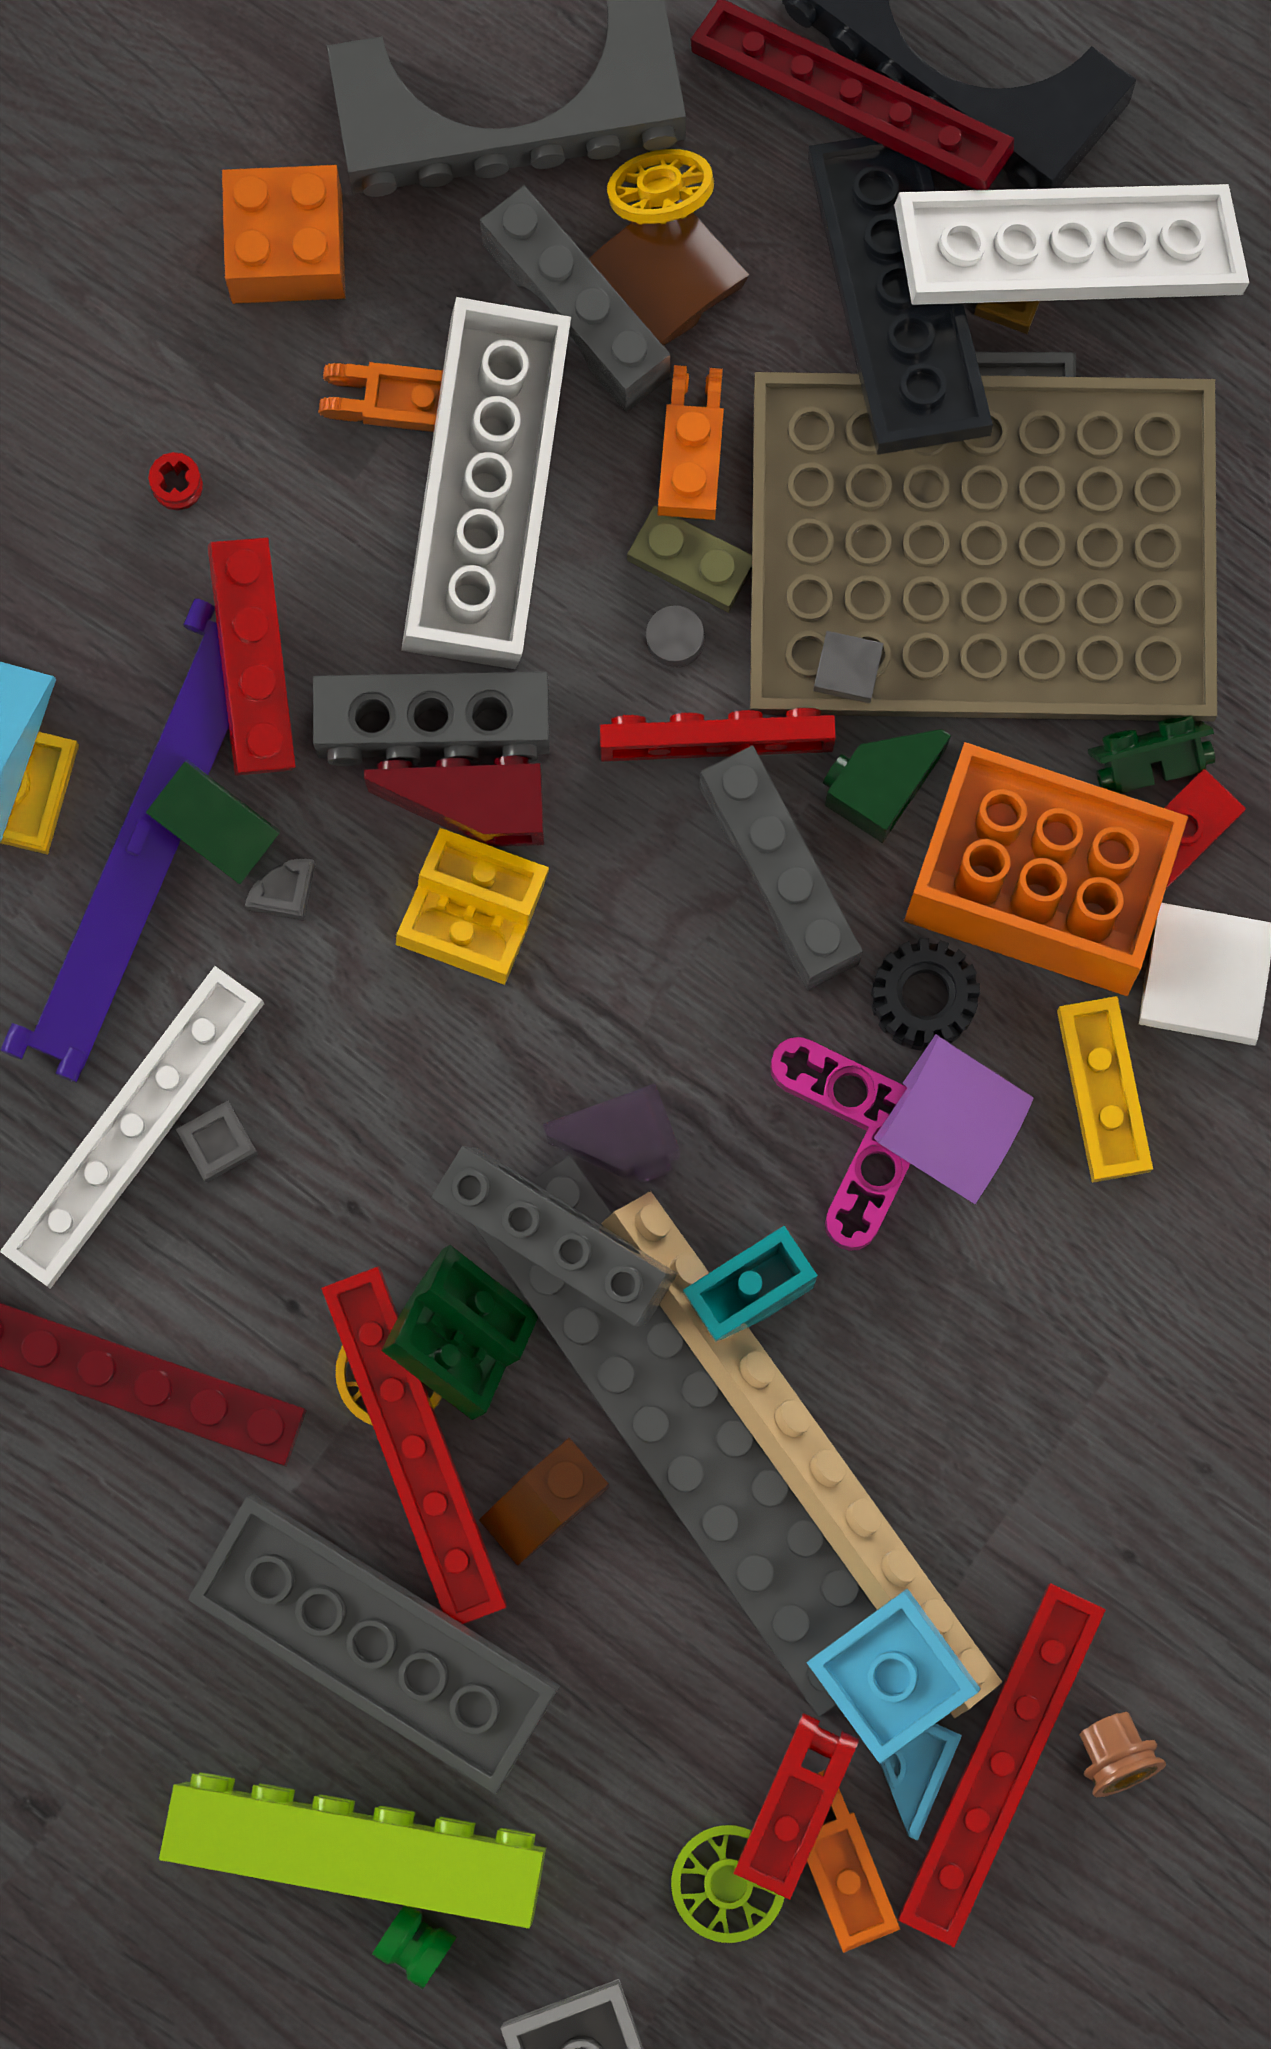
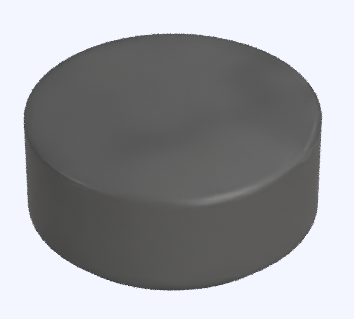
M668 606L662 608L651 617L646 629V639L650 653L657 661L666 666L681 667L693 662L700 655L704 646L705 638L702 622L692 610L686 607Z

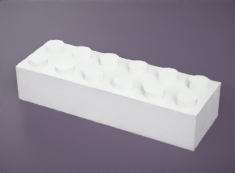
M456 297L450 321L401 651L516 669L523 652L571 317Z

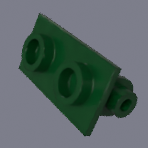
M1193 716L1162 720L1158 723L1159 730L1142 735H1137L1136 730H1124L1104 736L1102 738L1103 745L1088 749V754L1101 764L1105 763L1106 768L1096 771L1099 787L1122 794L1154 785L1155 782L1150 763L1160 761L1165 781L1200 773L1203 769H1206V765L1215 763V753L1209 740L1201 742V737L1214 734L1213 728L1202 721H1194Z

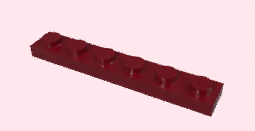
M718 0L690 39L692 53L976 190L989 189L1014 151L1013 137L729 1Z
M0 1303V1368L287 1467L307 1411L306 1409Z

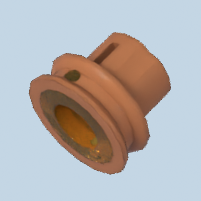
M1128 1712L1117 1713L1103 1718L1079 1734L1093 1763L1084 1771V1776L1094 1781L1095 1787L1092 1793L1096 1798L1109 1796L1131 1788L1156 1775L1166 1766V1762L1156 1757L1154 1753L1157 1748L1156 1741L1141 1740Z

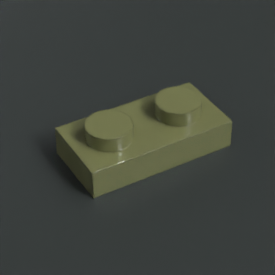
M655 505L627 553L628 562L728 613L752 571L751 554L678 517L658 516V507Z

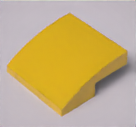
M440 828L419 874L418 887L396 934V945L505 985L537 906L549 867Z

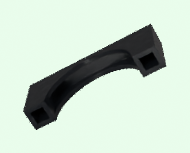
M782 0L787 13L795 22L805 28H810L811 26L816 28L829 38L831 46L839 55L852 61L857 59L867 68L1013 137L1014 151L1002 169L1007 172L1008 179L1017 189L1059 188L1128 106L1136 83L1134 77L1091 46L1071 66L1043 81L1014 88H985L969 85L935 70L912 50L894 21L889 0Z

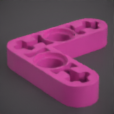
M802 1037L789 1038L778 1045L771 1060V1075L777 1086L785 1092L867 1131L834 1197L825 1220L826 1233L832 1243L841 1249L849 1251L860 1250L869 1245L876 1236L910 1166L909 1162L880 1145L874 1138L890 1114L879 1109L876 1121L865 1117V1115L875 1103L878 1088L889 1092L884 1098L883 1104L894 1108L907 1087L809 1039ZM798 1051H801L808 1055L807 1066L821 1074L825 1062L836 1067L827 1077L823 1095L812 1091L817 1085L818 1079L806 1073H801L796 1080L788 1078L786 1076L788 1066L781 1062V1059L784 1056L794 1058ZM849 1075L860 1078L867 1087L868 1094L865 1101L857 1107H846L836 1100L833 1091L834 1084L838 1079ZM879 1153L886 1155L893 1162L895 1175L888 1184L883 1186L871 1185L862 1176V1162L871 1154ZM850 1184H853L866 1196L884 1200L880 1208H877L869 1201L861 1220L865 1225L869 1226L866 1233L856 1231L852 1238L841 1234L843 1224L835 1219L839 1212L849 1214L859 1195L847 1193Z

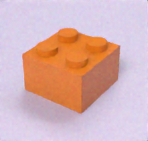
M337 165L222 170L225 281L232 304L346 299L342 188Z

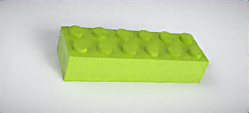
M199 1772V1774L192 1773L190 1782L173 1785L159 1856L161 1861L530 1929L533 1923L546 1847L534 1845L536 1836L534 1833L499 1828L496 1838L475 1835L476 1823L440 1816L439 1819L436 1818L435 1827L413 1823L415 1812L379 1805V1807H375L373 1816L353 1812L354 1800L319 1794V1796H314L312 1804L293 1801L294 1789L262 1783L253 1785L252 1792L247 1793L233 1790L235 1778Z

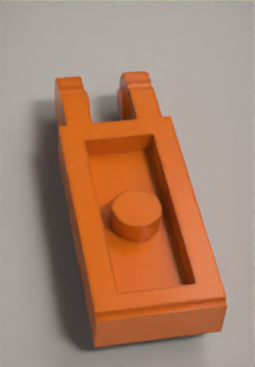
M369 362V366L328 363L324 367V381L342 387H366L364 400L324 397V399L320 400L318 413L329 419L354 422L363 420V424L434 432L443 370Z
M674 365L671 405H666L658 516L715 520L724 408H720L723 369L710 368L709 374L706 376L705 394L707 395V407L684 406L685 394L688 393L689 374L687 373V366Z
M825 1770L818 1772V1774L823 1776ZM838 1789L831 1805L836 1819L822 1825L807 1864L844 1953L900 1930V1927L854 1812L849 1813L841 1791Z

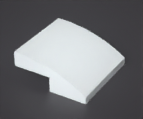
M1161 903L1152 933L1149 964L1144 976L1139 1025L1255 1046L1261 1024L1271 960V922Z

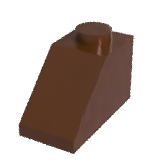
M568 1438L524 1475L479 1521L516 1565L519 1566L609 1488V1483L575 1443Z

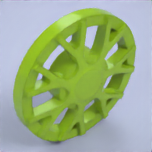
M721 1825L698 1833L682 1848L673 1867L671 1889L673 1900L680 1916L696 1933L716 1942L736 1943L759 1935L775 1920L784 1902L785 1897L733 1874L738 1860L726 1858L729 1835H736L748 1839L751 1830L736 1825ZM723 1835L722 1844L718 1846L712 1838ZM706 1840L719 1857V1860L713 1863L709 1869L702 1866L692 1854V1851ZM688 1857L694 1863V1868H683ZM681 1874L704 1875L705 1891L681 1894ZM753 1887L763 1889L775 1895L771 1908L767 1913L747 1902L752 1894ZM706 1898H709L714 1905L719 1907L718 1913L708 1927L700 1924L692 1916L693 1912ZM683 1899L695 1900L694 1904L691 1906L689 1910L687 1909ZM742 1906L749 1928L729 1933L726 1909H735ZM753 1913L763 1917L755 1925H753L751 1918ZM721 1921L723 1923L724 1933L712 1930L717 1922Z

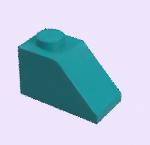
M783 1226L683 1289V1293L714 1341L717 1342L765 1320L812 1290L818 1275L786 1227Z

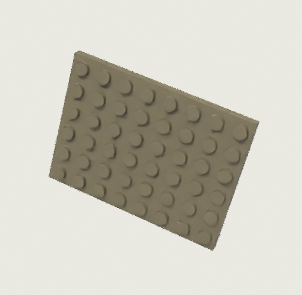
M755 372L750 710L760 711L768 715H786L787 711L796 708H816L821 710V715L1147 721H1162L1170 718L1193 716L1194 721H1215L1217 718L1215 379L981 376L993 423L991 436L877 455L858 374ZM826 631L884 643L870 703L813 691Z

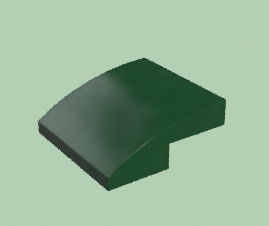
M448 1245L442 1249L410 1296L381 1351L471 1420H474L487 1412L505 1368L520 1360L538 1316L531 1307L453 1246Z

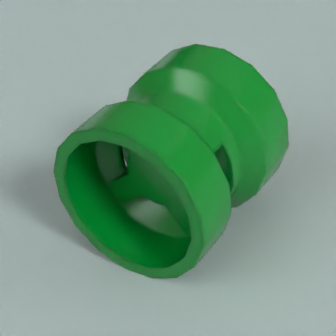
M403 1906L372 1955L386 1965L396 1963L406 1970L408 1980L424 1989L457 1937L443 1927L432 1928L423 1921L422 1912L416 1908Z

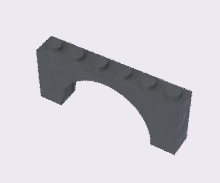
M607 0L608 31L606 43L598 66L587 84L569 103L558 111L530 124L511 128L493 129L468 126L443 117L428 108L407 89L398 77L387 54L383 36L327 45L352 194L364 193L367 196L379 197L391 194L397 187L420 184L423 187H440L450 183L456 177L476 174L480 178H494L505 174L510 168L532 165V167L537 169H548L559 166L565 159L588 156L590 159L602 160L614 157L621 150L644 147L647 150L656 151L669 148L679 140H685L686 113L665 1Z

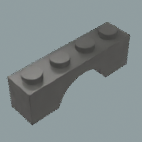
M525 185L480 219L483 247L518 287L523 286L532 291L554 314L571 317L569 334L583 354L590 371L625 412L629 411L670 378V353Z
M752 745L700 771V790L726 839L735 846L755 879L772 915L780 941L806 990L808 991L859 965L863 951L754 746Z

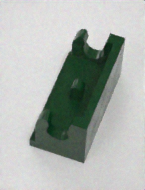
M188 759L182 764L146 811L153 819L238 884L242 883L280 834L279 829Z

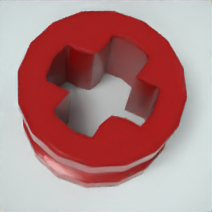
M171 452L163 454L154 461L150 468L148 479L153 495L160 505L167 509L179 511L191 507L198 501L202 494L203 481L199 468L192 458L183 453ZM182 470L186 471L184 477L188 487L182 492H179L175 487L170 493L166 492L168 486L164 476L170 471H173L177 476Z

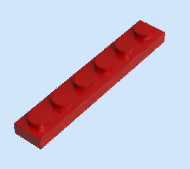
M380 1266L322 1287V1292L442 1612L459 1623L465 1624L506 1608L508 1605L425 1385L381 1351L399 1316Z
M1052 1583L1047 1585L897 1917L898 1921L947 1945L955 1947L1106 1609Z

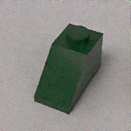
M942 729L860 744L850 759L841 754L823 781V784L830 788L827 791L825 806L883 843L947 750L951 735Z

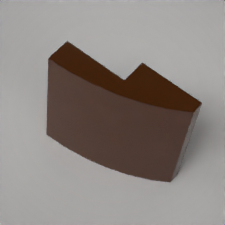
M682 200L676 201L675 204L682 202ZM653 207L651 209H659L662 207ZM693 212L683 219L679 218L666 222V224L642 223L641 225L632 222L589 258V261L663 346L696 326L703 312L741 289L749 276L745 269Z

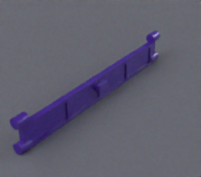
M195 598L183 626L194 633L203 635V638L34 1032L24 1026L11 1023L0 1049L1 1052L21 1060L27 1047L58 1059L60 1063L55 1074L77 1083L181 840L148 815L146 811L187 759L209 775L229 728L217 623L211 621L215 607L201 599Z

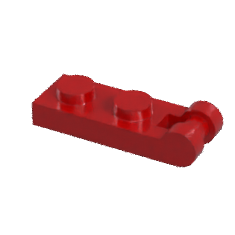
M805 1713L802 1714L783 1760L733 1871V1874L789 1900L796 1888L859 1742L858 1737L842 1731L840 1736L819 1727L820 1720ZM808 1749L829 1758L823 1776L801 1767Z

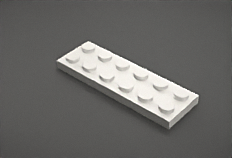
M1229 184L899 192L894 204L912 305L1243 295L1249 284Z

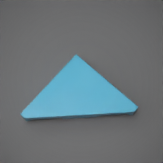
M936 1723L880 1763L907 1835L915 1840H918L962 1737V1735Z

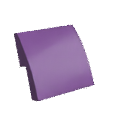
M935 1034L904 1080L903 1084L907 1087L906 1091L874 1138L880 1145L976 1204L1010 1149L1034 1098Z

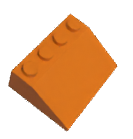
M964 742L904 922L1128 996L1141 970L1188 816Z

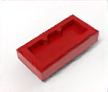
M1203 769L1164 807L1165 809L1188 816L1166 889L1246 810L1206 769Z

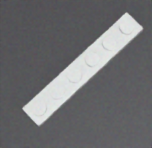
M214 966L0 1252L51 1289L264 1005L263 1000Z

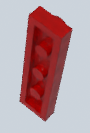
M267 537L210 542L208 554L235 776L292 771L296 768L269 539Z
M796 708L787 711L786 717L763 718V713L760 711L741 710L729 713L728 719L705 720L704 715L700 713H679L670 716V722L646 723V717L623 715L612 718L611 724L600 725L601 762L732 756L752 745L758 755L833 752L836 738L835 716L821 715V710L816 708Z

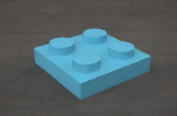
M908 1588L806 1662L879 1764L973 1697L981 1689Z

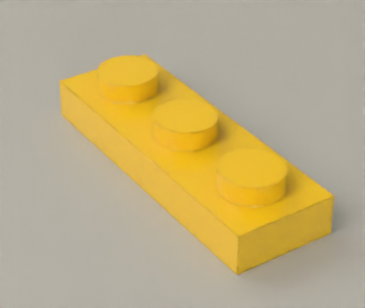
M1118 996L1059 1006L1057 1014L1092 1183L1151 1172L1153 1166Z

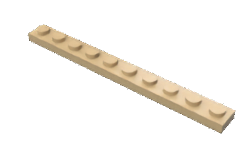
M652 1192L646 1193L613 1212L601 1223L604 1228L678 1273L659 1305L875 1608L878 1610L908 1588L981 1688L977 1694L950 1713L956 1718L969 1710L1002 1683V1680L749 1327L720 1341H714L683 1293V1289L709 1274V1272Z

